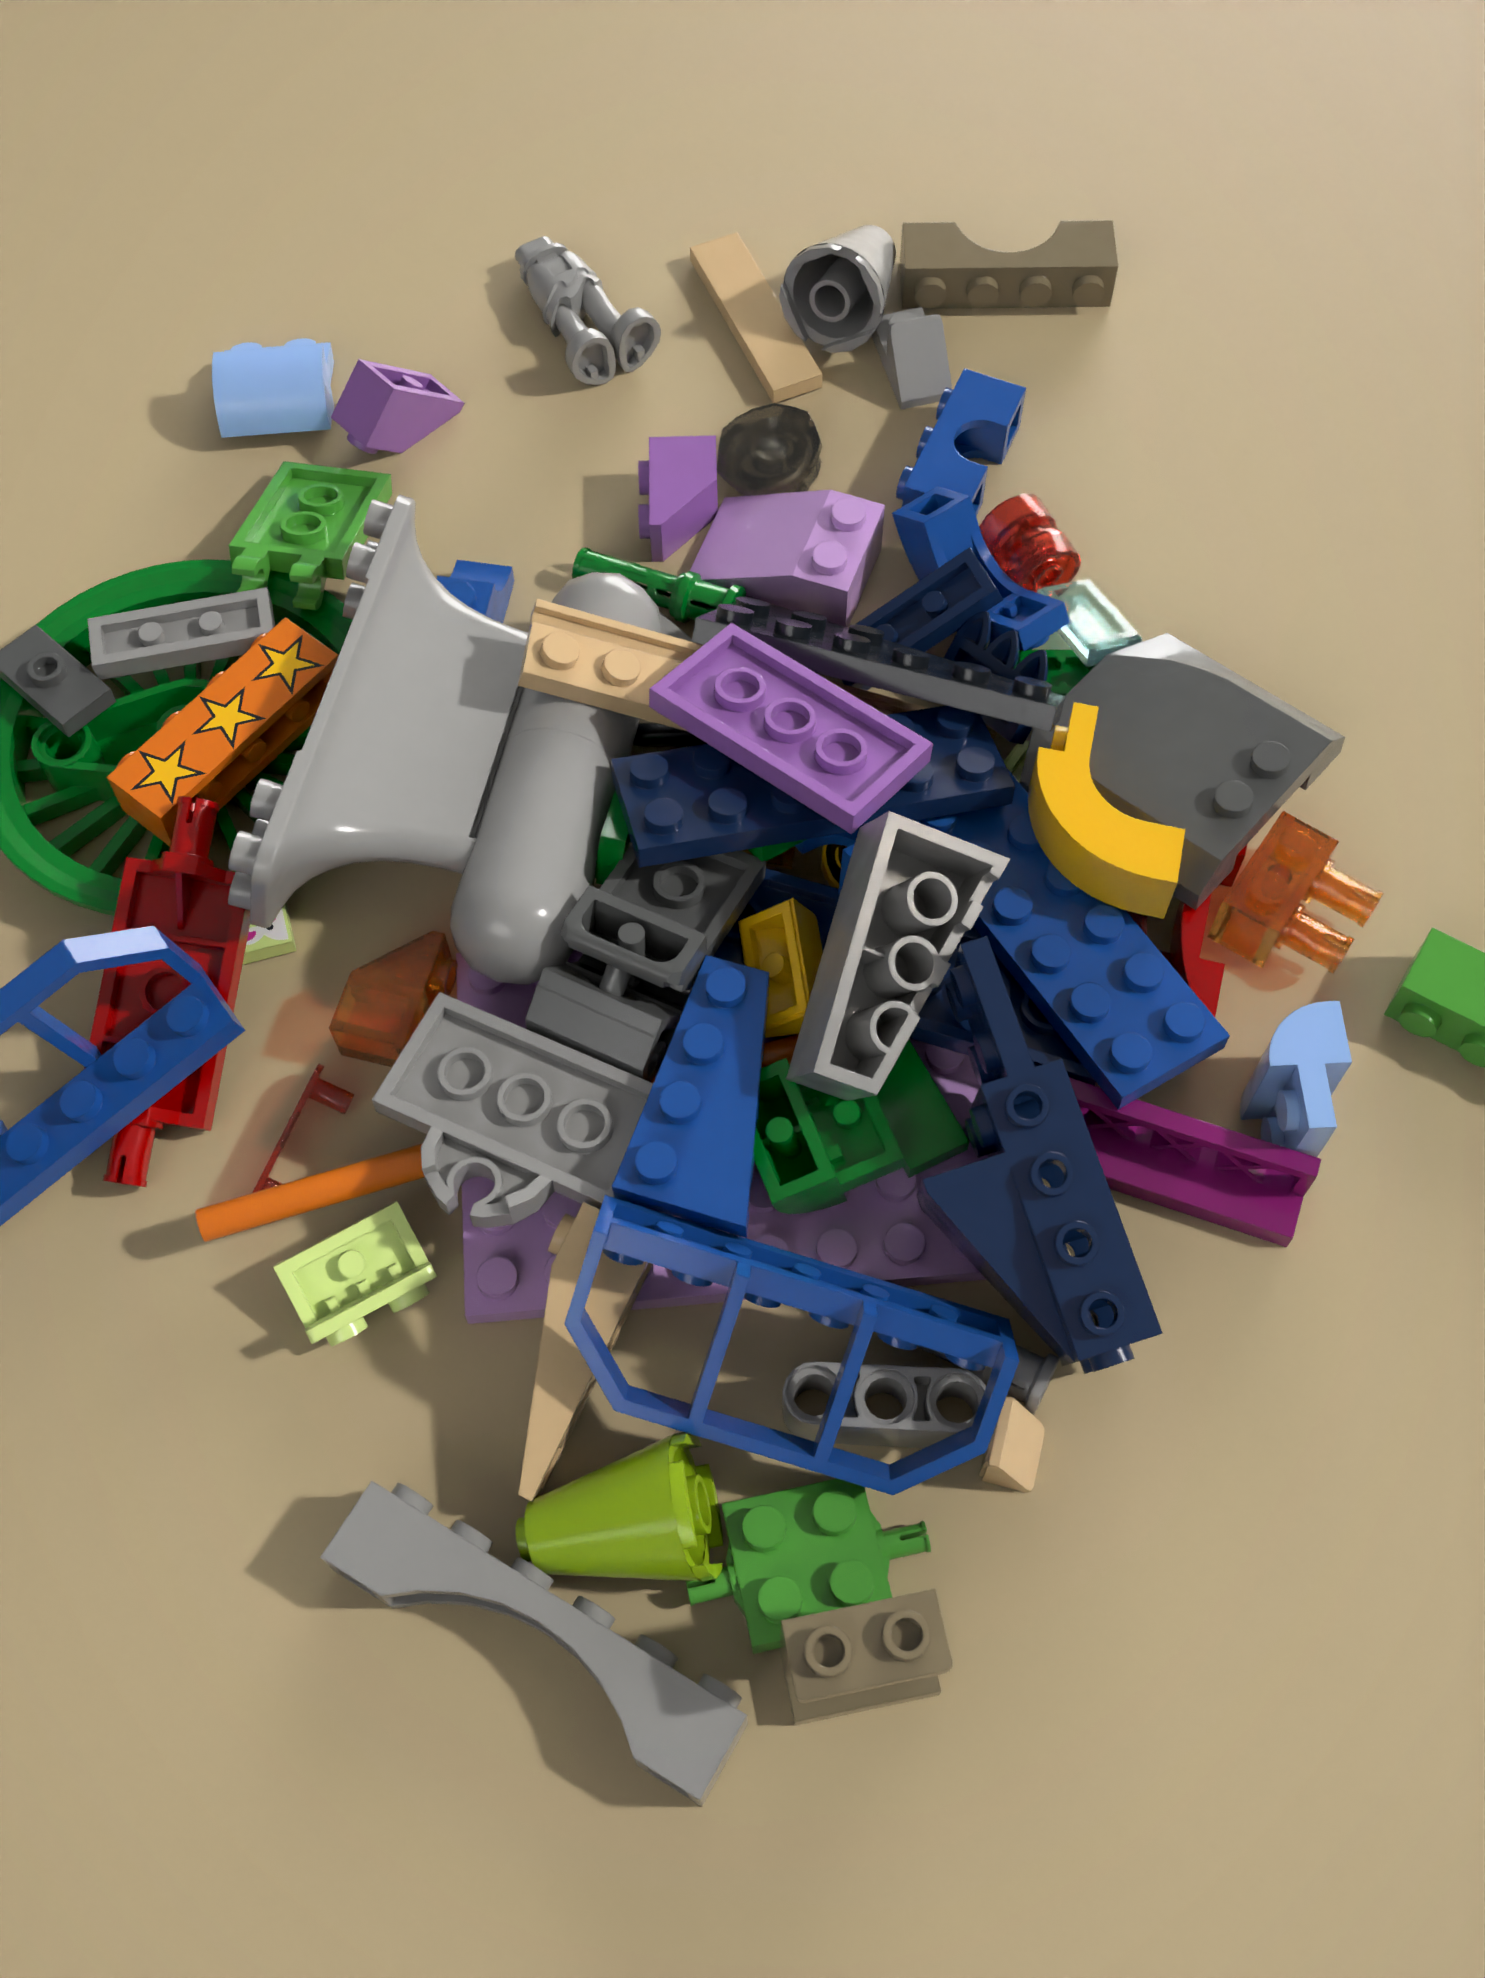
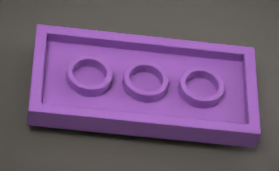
M730 623L649 688L650 708L850 834L855 832L924 768L931 759L932 742L733 623Z

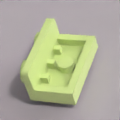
M397 1201L273 1266L305 1327V1332L311 1344L326 1337L331 1347L346 1341L366 1329L368 1325L364 1316L376 1309L389 1304L392 1312L395 1313L421 1300L430 1293L425 1283L437 1277Z

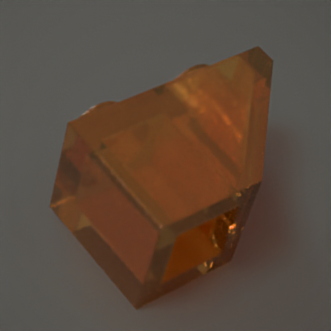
M431 931L350 972L329 1026V1030L342 1056L388 1067L394 1065L438 993L441 992L449 996L454 988L458 964L457 960L452 959L445 933Z

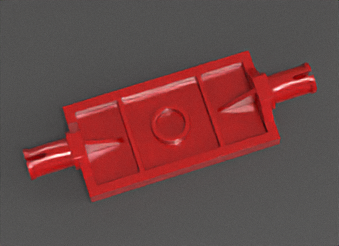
M179 796L169 852H162L161 858L155 860L126 857L111 932L155 926L201 965L232 1012H234L250 928V910L228 904L229 891L236 872L214 867V862L208 859L216 816L219 813L220 805L202 798H196V803H191V797ZM162 959L104 969L89 1042L94 1044L103 1055L190 986L191 983ZM227 1046L113 1136L106 1174L103 1175L102 1181L147 1188L148 1181L146 1179L156 1129L163 1130L164 1124L211 1131Z

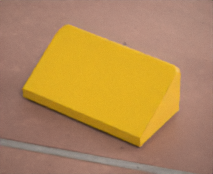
M791 898L738 921L745 966L769 972L770 988L765 1038L799 1034L823 954L818 921L815 914L797 900Z

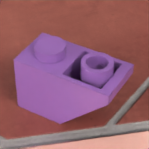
M716 435L649 437V461H638L640 495H649V504H639L638 518L640 539H650L652 562H663L714 520L718 512Z

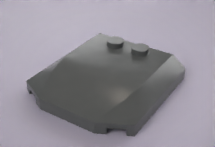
M1168 633L1107 654L1065 696L1060 721L1056 724L1067 727L1073 702L1099 707L1089 761L1093 783L1101 796L1120 812L1139 820L1185 829L1178 883L1173 896L1195 910L1233 870L1237 854L1299 787L1306 790L1339 755L1345 740L1343 735ZM1033 727L1019 782L1027 793L1029 792V784L1038 747L1050 749L1054 728L1050 732Z

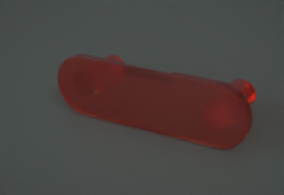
M319 1063L313 1072L252 1193L283 1184L270 1177L310 1099L344 1115L346 1114L355 1094L321 1079L320 1077L325 1068L324 1065Z

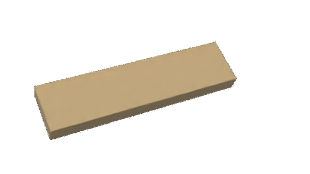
M738 232L690 247V261L773 404L822 388L823 374L802 339L794 333L784 318L780 302Z

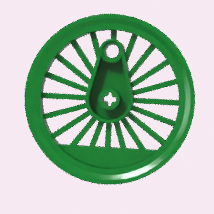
M188 560L154 565L117 576L76 595L53 610L36 625L87 667L92 663L88 618L236 593L241 586L242 575L232 574L231 560ZM270 571L267 589L272 601L275 626L286 617L339 655L352 623V619L343 617L344 603L324 590L322 604L318 610L293 608L292 601L297 595L299 582L290 581V573ZM239 656L216 659L209 680L201 679V662L184 665V678L172 682L166 669L155 670L153 673L159 685L145 690L130 675L110 678L127 696L116 699L117 702L70 737H67L47 718H43L44 715L0 677V850L9 861L32 882L51 894L79 907L115 916L122 878L112 875L148 829L129 816L90 867H86L70 858L71 855L127 815L122 810L107 776L116 769L118 763L125 755L141 747L161 729L163 723L171 714L181 711L206 688L209 681L216 674L226 671L237 661ZM311 726L284 751L301 750ZM30 746L35 757L34 759H27ZM280 753L246 786L255 790L261 778L284 785V782L263 772L287 775L295 755ZM48 780L56 791L53 794L26 803L25 783ZM243 788L232 800L255 823L257 818L250 816L253 797ZM105 801L50 842L34 827L94 802ZM224 805L219 810V813H217L216 818L231 851L237 832ZM153 834L145 859L155 860L161 858L162 852H169L170 846Z

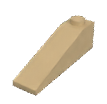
M585 1202L582 1203L576 1217L569 1214L563 1216L548 1248V1251L555 1254L556 1257L550 1272L518 1493L519 1496L532 1502L535 1498L542 1495L597 1381L564 1324L600 1209ZM602 1250L585 1309L608 1350L611 1352L653 1264L648 1262L638 1266L622 1264L608 1258Z

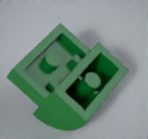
M787 1058L761 1068L754 1161L771 1203L777 1211L785 1214H803L848 1201L845 1192L906 1167L904 1157L876 1095L846 1101L786 1080L790 1067Z

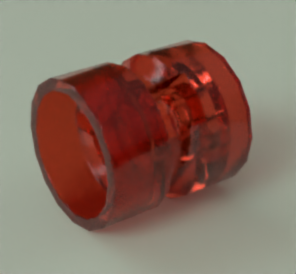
M1020 494L1005 500L987 514L979 526L983 539L997 564L1009 578L1027 590L1053 597L1070 584L1079 571L1081 565L1080 555L1064 532L1057 529L1055 519L1041 499L1034 494Z

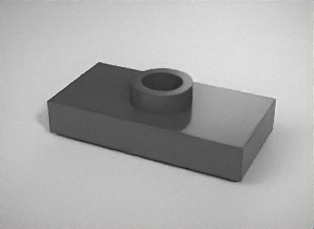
M37 625L31 627L0 650V677L67 737L73 735L117 702L111 689Z

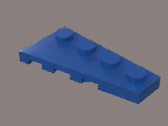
M705 956L612 1184L614 1198L747 1238L756 1122L760 1100L761 1066L764 1055L770 988L769 972L716 957Z

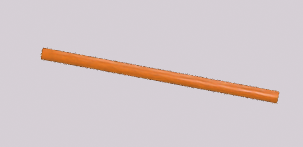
M799 1034L765 1043L761 1068L784 1058H787L790 1065ZM657 1075L654 1076L651 1083H654ZM422 1144L196 1209V1220L204 1242H208L425 1178L421 1161Z

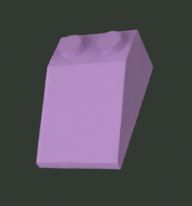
M834 490L724 497L690 571L700 574L702 581L730 589L734 584L742 586L746 590V597L749 596L793 611L816 613L826 617L828 622L848 628L881 551L885 505Z

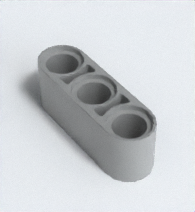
M817 1361L803 1363L793 1369L788 1375L782 1394V1413L784 1423L790 1433L815 1441L823 1414L816 1416L805 1414L797 1407L794 1401L799 1394L812 1389L822 1391L830 1397L841 1363ZM862 1364L834 1444L926 1448L972 1426L986 1386L972 1372L961 1369ZM874 1394H890L898 1399L902 1405L903 1412L893 1419L877 1418L870 1413L865 1402ZM945 1397L961 1398L972 1409L973 1418L963 1423L950 1422L942 1417L938 1411L937 1402Z

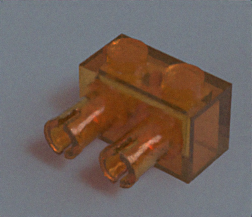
M1283 811L1223 899L1207 937L1263 968L1275 948L1281 949L1285 945L1334 974L1355 939L1351 936L1347 937L1304 913L1306 908L1304 903L1310 904L1314 899L1358 923L1357 925L1363 928L1384 893L1372 889L1333 867L1336 861L1332 860L1331 857L1339 843L1338 840Z

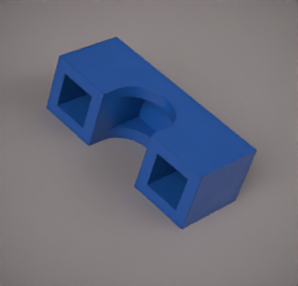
M964 368L954 389L946 387L940 398L936 413V420L938 421L935 427H925L917 447L916 458L918 460L915 466L907 465L901 474L896 490V498L903 500L902 507L938 486L969 495L977 516L983 503L988 466L968 459L980 458L1002 464L1020 427L1026 387Z

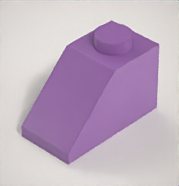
M358 359L331 418L349 433L347 440L364 452L376 454L378 450L403 453L460 413L465 403L431 374Z

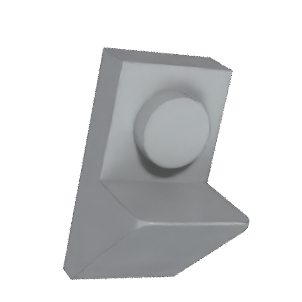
M922 307L884 314L872 338L900 410L939 402L945 388L952 389L944 328L940 315L925 316Z

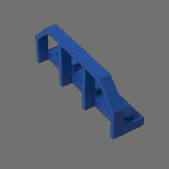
M155 926L64 939L0 989V1036L19 1022L86 1067L9 1130L4 1122L0 1120V1226L245 1031L201 965ZM160 959L191 983L190 986L103 1055L94 1044L38 1006L79 973Z
M607 1195L604 1196L564 1323L614 1411L890 1495L898 1494L986 1453L1019 1364L1017 1348L1008 1318ZM602 1250L608 1258L622 1264L638 1266L648 1262L670 1269L677 1279L690 1285L708 1287L712 1283L729 1287L691 1404L628 1385L585 1309ZM743 1298L763 1307L777 1308L782 1303L808 1311L809 1316L813 1320L831 1328L845 1329L849 1327V1324L854 1326L815 1441L707 1409ZM873 1332H876L882 1341L896 1348L914 1350L919 1345L942 1352L949 1361L968 1370L982 1371L986 1366L993 1368L971 1427L891 1464L833 1447Z

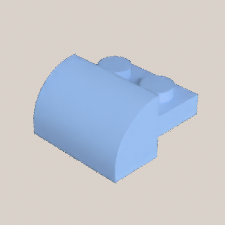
M301 338L291 340L284 346L262 347L258 343L247 342L235 345L230 350H224V352H213L212 386L221 438L330 430L332 424L331 416L334 411L331 390L334 358L331 342L316 343L312 339Z
M1340 1001L1317 1002L1303 1006L1289 1014L1277 1027L1244 1089L1240 1103L1241 1120L1262 1119L1261 1140L1318 1157L1337 1128L1331 1095L1352 1063Z

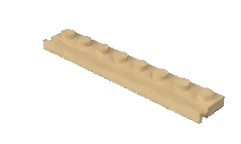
M536 599L531 613L530 629L526 639L518 686L687 731L649 707V688L702 647V644ZM830 681L885 715L927 708ZM986 725L994 741V738L997 736V732L990 728L988 725Z

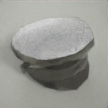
M777 403L757 407L737 416L722 429L718 448L717 473L730 486L736 489L741 496L808 491L809 487L819 476L822 462L819 457L822 444L815 423L807 411Z

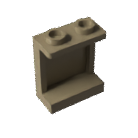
M935 1589L781 1621L780 1655L795 1726L938 1696L941 1693L938 1675L949 1672L952 1667V1658Z

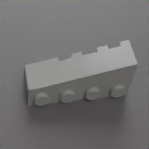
M891 811L861 826L857 834L786 1080L846 1101L877 1095L919 1022L920 1017L918 1014L932 989L939 987L951 965L948 963L965 931L971 930L984 907L981 905L993 881L1000 879L1010 858Z

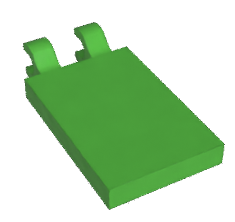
M284 461L229 544L232 574L242 575L241 586L237 592L267 587L270 571L290 573V581L299 582L297 595L292 601L293 608L318 610L322 604L326 579L344 580L354 543L365 544L368 538L367 535L363 534L371 501L374 499L388 503L392 496L391 474Z

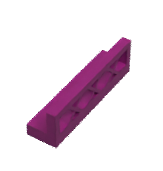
M1069 1078L1111 1190L1287 1247L1292 1241L1303 1197L1317 1178L1321 1163L1320 1158L1137 1099L1118 1110L1100 1087Z

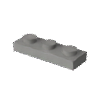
M265 587L88 618L91 662L94 672L100 680L243 655L249 650L258 636L269 632L275 627L273 606L268 589Z

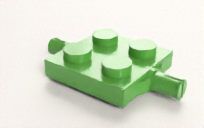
M836 1478L723 1503L722 1512L729 1540L726 1556L727 1566L722 1567V1572L717 1579L703 1582L686 1581L690 1606L733 1596L735 1604L745 1617L752 1652L756 1654L780 1648L782 1620L893 1598L888 1582L890 1560L923 1552L929 1553L931 1552L928 1534L926 1535L927 1528L924 1521L882 1531L880 1523L870 1511L865 1487Z

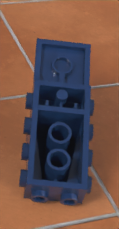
M984 936L960 944L955 966L949 970L951 983L946 984L945 987L955 1019L958 1023L968 1020L973 1034L974 1045L968 1047V1054L980 1087L971 1108H969L970 1117L965 1119V1126L977 1158L988 1155V1158L923 1179L917 1193L920 1208L1055 1354L1060 1357L1062 1366L1080 1361L1084 1374L1132 1360L1135 1357L1130 1344L1163 1333L1063 1060L1061 1058L1037 1067L1034 1066L988 937Z

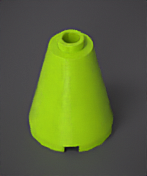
M686 1432L674 1433L535 1498L533 1502L529 1501L526 1505L525 1517L518 1518L516 1522V1541L521 1558L527 1562L532 1561L535 1567L547 1575L700 1582L717 1579L722 1572L723 1563L709 1564L710 1548L723 1546V1531L719 1502L709 1464L695 1466L689 1450L702 1447L699 1438Z

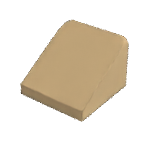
M1007 1396L988 1449L983 1455L979 1476L982 1477L981 1481L1027 1493L1031 1492L1034 1487L1045 1431L1041 1421L1012 1397Z

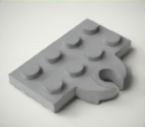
M439 992L372 1098V1102L376 1112L427 1134L421 1146L422 1171L436 1201L449 1216L459 1206L457 1193L460 1186L466 1180L473 1177H485L495 1183L493 1190L487 1197L473 1204L469 1215L474 1227L491 1228L513 1225L534 1214L554 1191L579 1203L585 1202L597 1209L601 1208L605 1195L614 1198L612 1184L653 1083Z

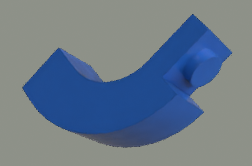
M937 486L892 513L903 548L919 581L970 547L1004 599L988 610L991 620L990 644L1003 633L1015 630L1018 632L1019 650L1034 649L1045 644L1051 634L1070 623L1063 601L1021 587L1000 568L983 539L969 495Z

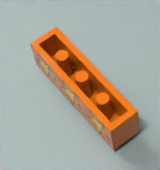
M286 617L269 632L258 636L245 654L226 671L216 674L198 696L181 711L171 714L165 720L160 730L136 751L125 755L118 763L116 769L107 776L122 810L170 846L178 807V797H191V803H196V798L210 800L219 804L220 809L312 725L339 655Z

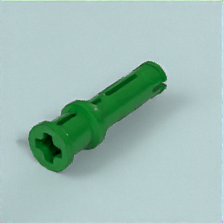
M586 547L579 550L573 564L572 579L592 572L622 574L642 587L657 606L669 609L670 616L674 617L676 621L685 624L690 619L696 620V617L717 609L719 604H730L735 602L736 597H746L745 588L736 584L731 586L730 589L702 581L700 574L692 571L683 572L678 577L634 562L594 552Z

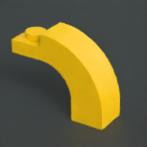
M1073 702L1067 727L1055 725L1050 749L1038 747L1028 792V812L1035 837L1043 852L1056 869L1088 895L1122 910L1164 919L1178 883L1185 829L1130 817L1114 808L1101 796L1093 783L1089 768L1099 707Z

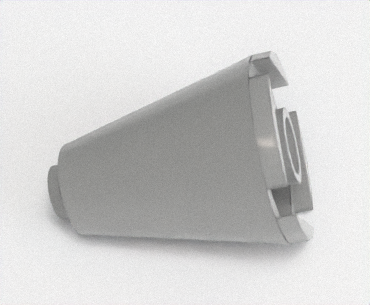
M864 225L802 250L793 258L786 269L784 281L780 286L779 298L784 318L798 337L805 342L809 338L824 346L821 350L830 353L852 351L869 340L881 323L895 264L896 248L891 236L878 226Z

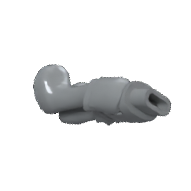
M547 236L525 243L516 250L515 258L521 265L520 276L528 286L532 298L542 311L544 322L549 324L553 335L557 337L561 333L567 343L565 360L576 379L585 384H605L614 377L616 370L615 358L625 372H633L641 367L652 355L660 341L661 329L659 323L648 311L639 307L628 309L620 315L604 293L602 281L578 255L568 251L565 245L561 243H553ZM586 313L598 330L588 329L583 323Z

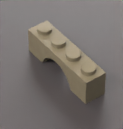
M1113 220L1060 221L1056 231L1047 241L1032 249L1019 252H1000L977 245L962 233L955 222L903 223L900 251L902 309L918 307L923 309L1110 307L1118 271Z

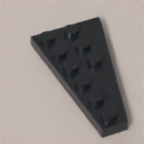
M749 596L736 597L735 602L730 604H719L717 609L698 616L695 620L692 642L704 645L730 623H733L815 673L1050 732L1060 721L1065 696L1051 692L1052 685L1039 679L1022 676L1015 677V680L991 673L989 668L978 664L955 662L883 639L884 632L873 627L849 625V628L828 622L826 617L816 613L793 611Z

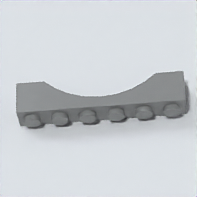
M370 1482L320 1556L328 1566L392 1609L422 1604L470 1605L509 1615L547 1634L575 1656L606 1692L622 1722L636 1764L699 1806H703L748 1725L747 1715L737 1709L742 1700L738 1693L707 1674H703L698 1684L673 1669L678 1660L675 1654L645 1635L640 1634L636 1643L633 1644L613 1632L610 1628L615 1618L592 1601L578 1595L573 1605H570L549 1592L548 1590L554 1580L524 1559L517 1557L512 1566L509 1567L487 1553L493 1542L470 1525L456 1520L452 1528L449 1529L429 1517L428 1514L433 1505L409 1487L397 1483L392 1492H389L377 1483Z

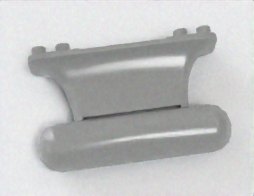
M399 494L394 505L373 499L367 511L363 534L380 539L378 543L368 540L366 545L355 542L346 570V578L363 582L366 586L354 582L349 586L343 607V617L352 619V623L301 751L296 752L284 785L262 778L257 783L250 807V816L257 818L252 834L239 831L230 853L228 867L230 870L236 871L230 887L228 904L250 910V924L268 928L272 925L281 908L299 887L311 878L334 868L354 863L386 861L413 863L461 873V879L451 906L450 929L456 949L474 971L497 982L529 985L540 980L543 968L565 964L574 950L568 946V942L564 941L560 932L564 919L589 885L594 886L600 836L615 792L611 774V759L630 756L640 718L518 686L528 632L505 625L470 608L452 595L434 577L424 561L417 543L415 527L416 502L414 499ZM592 572L570 579L552 601L555 604L661 633L658 606L642 587L620 573Z

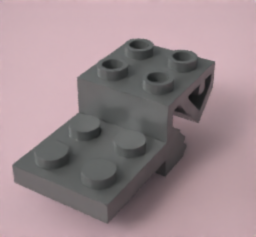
M631 844L625 852L623 860L617 863L602 886L598 889L589 885L564 919L560 935L564 938V941L568 942L570 948L582 952L583 955L576 962L570 963L566 961L565 964L543 968L525 1018L526 1029L651 1082L662 1064L705 956H714L764 880L766 861L762 862L758 857L740 850L639 868Z

